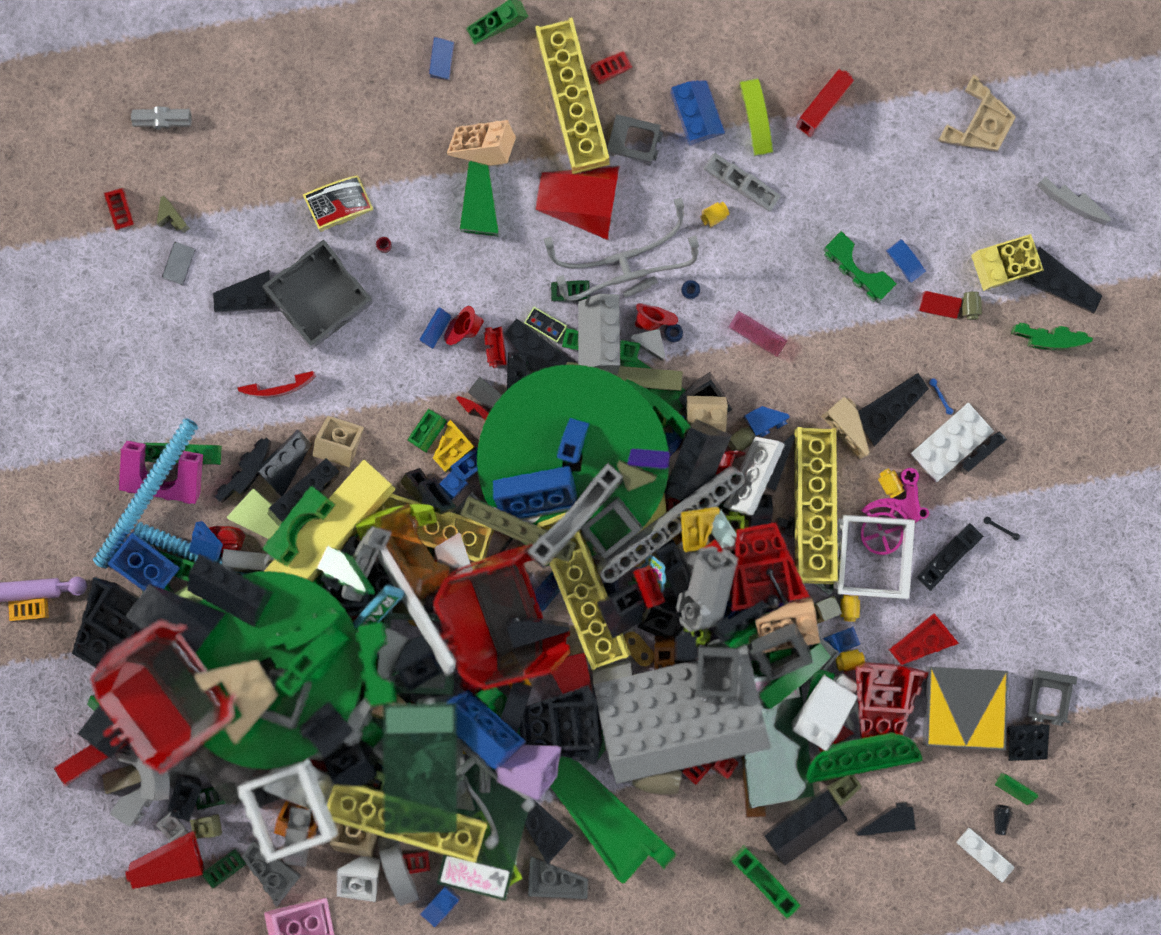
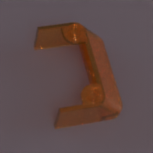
M408 503L382 516L380 529L391 532L386 546L417 599L420 601L443 583L449 574L448 565H441L439 562L435 563L417 534L419 523L415 516L410 515L411 505Z

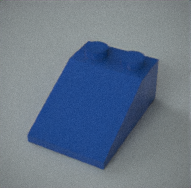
M133 531L107 563L143 591L149 584L164 589L179 570L177 565Z

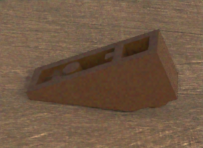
M655 636L654 670L674 666V636Z

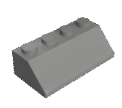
M598 294L578 302V365L599 368L617 375L620 367L619 295Z

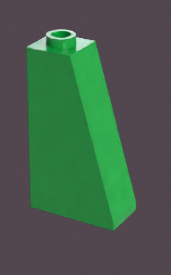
M469 161L460 231L499 237L489 166Z

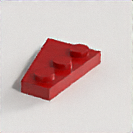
M933 613L888 650L898 663L903 665L959 643L936 614Z

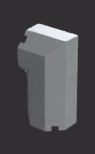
M707 547L698 551L689 590L679 594L677 611L682 613L680 622L689 632L715 627L716 623L723 620L738 560L727 550H723L721 553L717 552L718 548Z

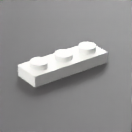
M970 828L956 842L1001 882L1015 868Z

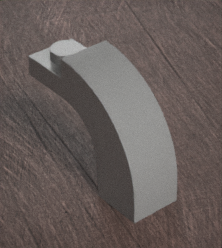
M132 747L125 748L123 752H116V760L131 763L138 769L141 777L140 798L153 801L169 799L170 783L168 771L160 774L146 766Z
M291 807L284 848L307 840L312 810ZM309 848L284 856V864L306 867Z
M385 836L377 838L381 861L390 887L399 905L402 906L419 900L415 883L405 864L399 841Z

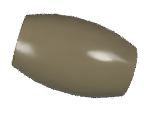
M675 770L632 780V786L641 791L656 795L678 794L682 772Z

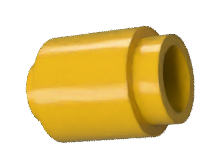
M723 201L720 203L716 202L702 210L700 218L705 226L708 225L711 228L727 219L730 212Z
M888 468L879 473L878 481L886 495L893 498L904 492L903 483L895 470Z
M843 594L840 606L842 614H840V617H844V621L856 622V618H860L859 595Z
M854 649L839 653L835 661L838 671L843 670L847 672L855 670V666L865 663L863 652Z

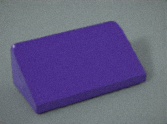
M631 449L628 465L666 469L669 467L670 452Z

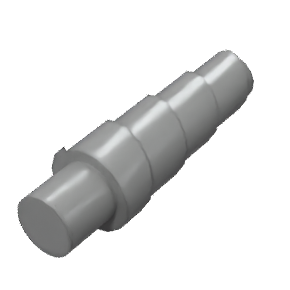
M655 276L649 279L645 278L624 291L623 294L625 298L651 288L652 285L658 282Z

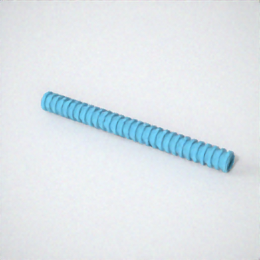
M187 418L182 420L183 423L179 425L180 428L176 429L173 438L169 440L170 443L166 445L167 448L163 450L160 458L156 460L157 463L153 465L154 468L150 470L151 473L147 474L144 483L140 485L141 488L137 490L138 493L134 494L135 498L131 499L132 503H129L128 508H125V513H122V517L118 519L112 532L109 533V537L105 539L106 542L102 544L103 547H100V552H97L93 558L97 566L106 569L109 567L107 563L121 547V544L125 542L124 539L128 538L131 529H134V525L138 523L137 520L141 518L144 510L147 509V505L150 504V500L154 498L153 495H156V490L160 489L159 485L163 484L162 480H165L166 475H169V470L173 469L172 465L176 464L175 460L179 459V455H182V450L186 449L185 445L189 444L188 440H191L192 435H195V430H198L199 427L194 421Z
M139 522L134 529L135 534L147 543L150 542L151 545L156 544L158 548L161 546L163 550L167 549L168 552L172 551L173 554L178 553L180 557L183 555L185 559L189 558L190 561H196L198 555L189 552L191 542L188 543L187 540L177 539L176 536H171L170 533L160 532V529L155 530L153 526L149 527L148 524L143 525V522ZM220 554L219 560H215V561H217V562H219V563L222 564V557H221V554ZM237 572L241 575L250 574L246 572Z

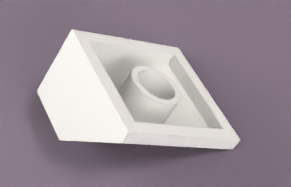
M361 856L339 868L337 872V897L376 902L381 859Z

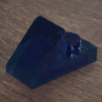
M553 571L534 592L541 611H544L560 592Z

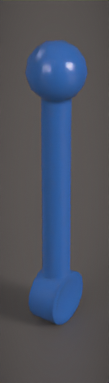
M931 379L929 381L930 386H933L946 408V413L951 415L953 409L949 407L940 392L937 380Z

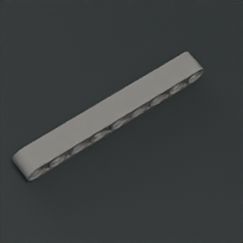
M735 467L724 469L614 551L606 559H603L597 566V572L600 577L607 583L616 581L682 531L681 512H685L688 509L693 511L715 507L744 484V475ZM736 474V478L730 481L731 477ZM718 486H721V489L719 490V492L714 493V492H715V489H716ZM702 498H705V501L702 504H699V501ZM674 521L673 526L667 528L668 523ZM658 533L657 538L651 539L653 534ZM643 545L641 550L636 551L637 546ZM627 556L626 561L620 563L621 558ZM611 568L610 573L604 574L606 569Z

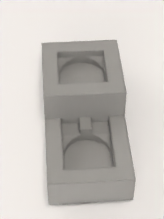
M171 812L156 823V826L167 837L169 843L189 833L179 819L170 816Z

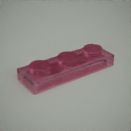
M739 310L728 326L729 329L776 358L788 341Z

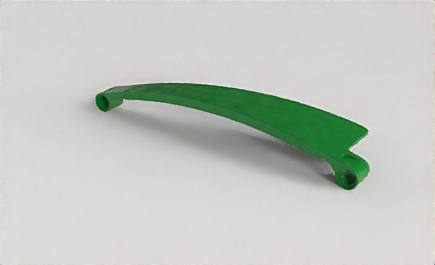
M496 687L485 690L481 689L476 694V697L501 719L508 697ZM519 727L518 732H517V734H518L519 736H520V727ZM559 758L557 778L550 787L615 878L621 884H625L648 856L665 869L677 856L676 852L582 764L572 760V758Z

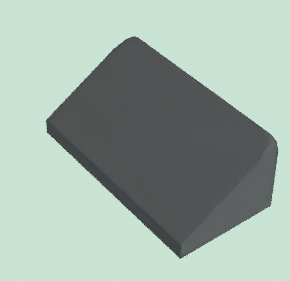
M481 377L476 380L468 391L472 397L489 411H491L495 403L502 396Z

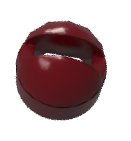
M380 237L376 241V247L379 252L385 254L390 252L392 243L388 237Z

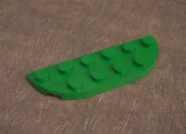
M895 733L832 744L827 751H822L812 761L808 768L807 780L808 783L921 762L923 761L922 754L912 739Z

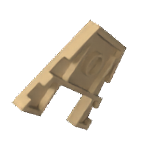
M973 75L964 92L981 100L976 113L965 133L947 124L938 141L997 152L1016 116L990 93V90L979 81L977 76Z
M257 660L194 675L203 691L223 681L230 695L236 692L234 701L243 717L225 727L234 744L278 696Z

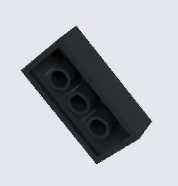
M696 419L689 428L667 481L664 493L683 501L714 478L732 435Z
M202 554L198 555L189 573L187 591L253 627L256 626L273 594L271 590Z
M100 704L77 733L110 759L126 740L124 739L114 747L111 745L113 739L122 735L118 729L105 737L103 732L113 726L114 723Z
M824 788L762 834L786 866L848 821L828 789Z

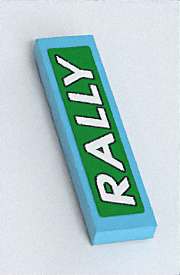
M387 585L353 622L356 632H359L358 626L379 623L404 596L403 590Z

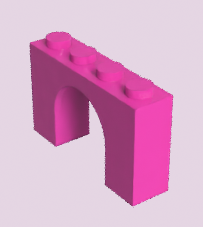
M126 441L121 448L119 490L126 491L127 493H138V488H141L140 485L147 478L149 472L145 466L146 444ZM184 451L178 460L177 479L168 482L163 481V484L159 485L160 489L156 490L157 493L153 496L164 498L165 500H177L186 504H195L201 492L203 454Z

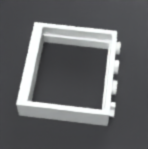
M842 514V519L838 520V530L841 531V537L837 538V550H839V558H837L838 581L833 584V588L837 589L836 592L848 595L909 599L915 521L912 519ZM849 521L904 525L899 590L844 587Z
M309 759L247 781L238 787L239 797L245 804L246 815L253 824V833L260 842L261 853L267 862L331 840L338 834ZM298 772L322 835L275 851L251 789Z

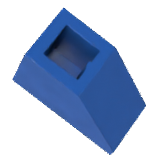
M763 406L744 416L746 423L755 436L759 435L760 438L771 433L769 429L775 426L779 429L788 424L786 420L790 418L787 413Z
M573 418L569 419L557 458L573 463L579 461L589 423Z

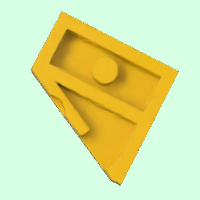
M718 507L681 512L683 550L685 552L699 550L706 546L708 536L714 527L712 524L715 516L720 512Z

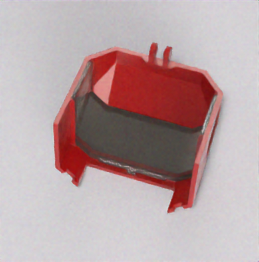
M532 543L457 568L444 579L434 600V609L436 614L439 615L443 631L439 633V636L442 640L447 638L448 643L445 646L453 654L456 669L461 677L484 690L552 673L570 654V645L567 644V637L570 636V631L513 648L507 630V622L510 618L520 615L521 617L527 616L543 619L524 565L526 562L534 561L528 554V551L534 546Z
M158 621L111 651L90 676L96 700L114 723L113 726L103 732L105 737L118 729L122 735L113 739L111 745L114 747L126 739L141 761L160 774L165 773L192 754L233 719V703L236 696L235 692L227 698L217 684L205 691L201 689L194 675L208 671L181 636V633L187 626L170 625L164 621Z

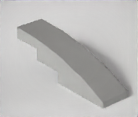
M717 153L712 154L703 168L713 177L771 212L781 196L755 176L747 174L734 163L730 164Z
M1046 176L1036 185L1051 199L1088 220L1102 225H1106L1111 220L1085 193L1078 197L1065 184L1058 189Z

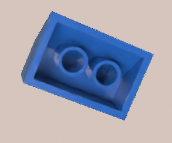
M706 80L688 81L671 87L670 93L689 146L725 134Z

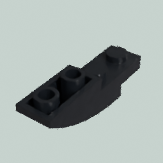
M261 438L254 444L255 448L250 453L246 452L240 457L241 461L238 465L243 470L235 472L231 476L232 480L227 485L223 484L217 489L215 498L219 502L224 503L235 491L243 495L252 486L259 476L256 469L268 458L272 443L270 439Z

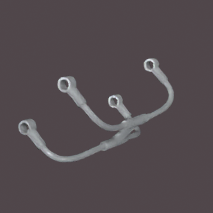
M682 198L674 199L678 223L668 235L646 247L615 254L604 258V260L581 264L559 261L555 257L552 238H544L548 256L559 266L565 268H589L620 262L624 275L612 278L610 281L574 296L568 295L564 275L556 277L561 295L566 300L573 301L610 285L614 286L654 272L679 269L692 265L699 255V243L696 236L688 238L693 257L687 262L631 272L627 261L629 258L639 256L640 253L663 244L678 232L684 217Z
M431 698L422 705V707L439 706ZM454 731L450 732L451 735L459 743L460 748L469 756L457 771L426 747L423 748L425 753L441 764V767L448 774L464 775L476 763L484 772L489 773L497 780V774L490 769V766L477 753L473 752L467 743L459 739ZM393 735L386 742L391 749L399 741L414 746L411 739ZM469 784L471 796L481 808L491 828L492 835L485 842L491 849L499 841L494 822L485 805ZM509 788L526 799L522 807L527 812L536 804L532 797Z

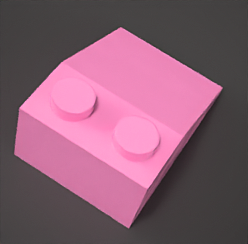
M327 898L264 912L268 935H334Z

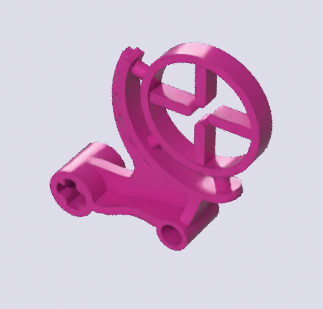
M907 468L901 472L900 479L906 492L904 500L893 498L879 499L869 503L861 511L871 517L885 515L891 518H896L894 513L897 511L904 519H912L915 523L920 519H926L929 516V510L924 507L921 508L919 504L917 487L919 473L917 470ZM907 471L910 474H914L915 478H912V482L905 480L904 476L907 475ZM876 507L891 508L889 513L878 512L871 514L869 511ZM921 510L926 512L924 517H921L919 514ZM863 522L860 532L861 540L864 546L872 553L879 555L890 554L901 545L904 530L902 525H898L885 530V534L900 530V539L897 545L890 550L886 537L882 536L886 552L873 550L867 545L866 541L879 537V533L864 537V528L867 523ZM876 523L878 530L882 531L881 524Z

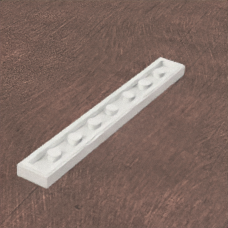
M385 546L384 550H379L377 558L394 587L403 590L404 596L401 599L446 675L453 673L455 661L387 546Z

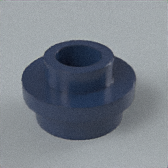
M688 280L683 283L681 293L686 299H695L700 294V285L694 280ZM693 287L694 292L688 293L687 288Z
M679 324L667 325L664 330V336L669 342H678L683 337V329ZM676 330L677 335L674 337L671 336L670 331Z

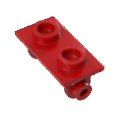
M502 326L493 329L492 327L485 328V332H483L485 345L490 346V349H486L489 367L495 368L506 365Z

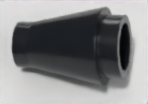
M998 804L993 809L995 834L1006 835L1013 814L1010 806Z

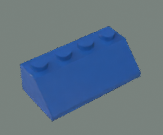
M569 466L493 480V499L497 508L520 519L567 511L578 500L574 477Z
M470 690L449 699L445 705L453 706V731L457 734V737L467 743L473 752L480 755L486 764L494 769L505 764L525 743L515 731Z

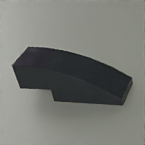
M421 468L406 472L400 483L421 504L433 506L434 512L443 514L456 508V505L436 479H428Z
M669 540L656 550L659 561L665 566V575L678 601L679 594L689 590L691 580L676 545L672 540Z

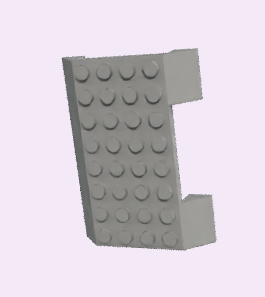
M720 639L706 642L707 648L731 649L727 644L722 643ZM747 644L735 648L740 651L737 700H732V703H722L720 699H712V702L700 701V698L696 697L698 660L636 675L633 673L631 660L598 667L593 670V683L604 737L617 784L772 749ZM704 659L702 690L731 692L733 660Z

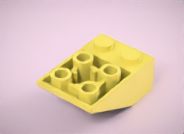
M1031 234L980 249L971 255L983 291L1043 271Z

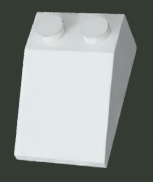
M824 675L791 722L793 731L827 751L845 722L857 699V695Z

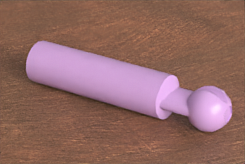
M77 576L71 578L69 582H60L58 578L1 582L0 602L60 597L61 592H70L73 595L79 596L86 591L87 582Z

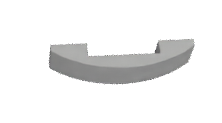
M372 527L359 544L353 558L366 578L379 550H384L391 535L390 531ZM350 584L349 587L343 585L341 596L360 602L363 594L355 591V586Z

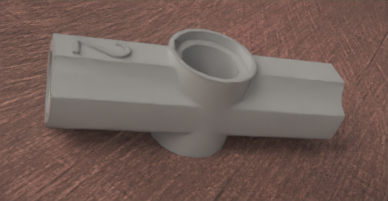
M154 107L148 110H132L131 121L133 127H153L154 129L166 127V129H170V127H191L192 116L190 109Z

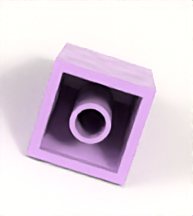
M522 745L505 764L496 769V773H498L497 782L539 800L557 778L561 748L556 746Z

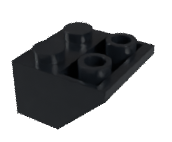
M638 583L622 587L597 602L612 638L619 636L642 621L645 600Z

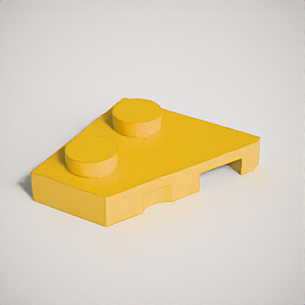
M451 420L448 421V427L444 436L441 437L439 447L433 456V459L445 473L452 469L451 465L475 449Z

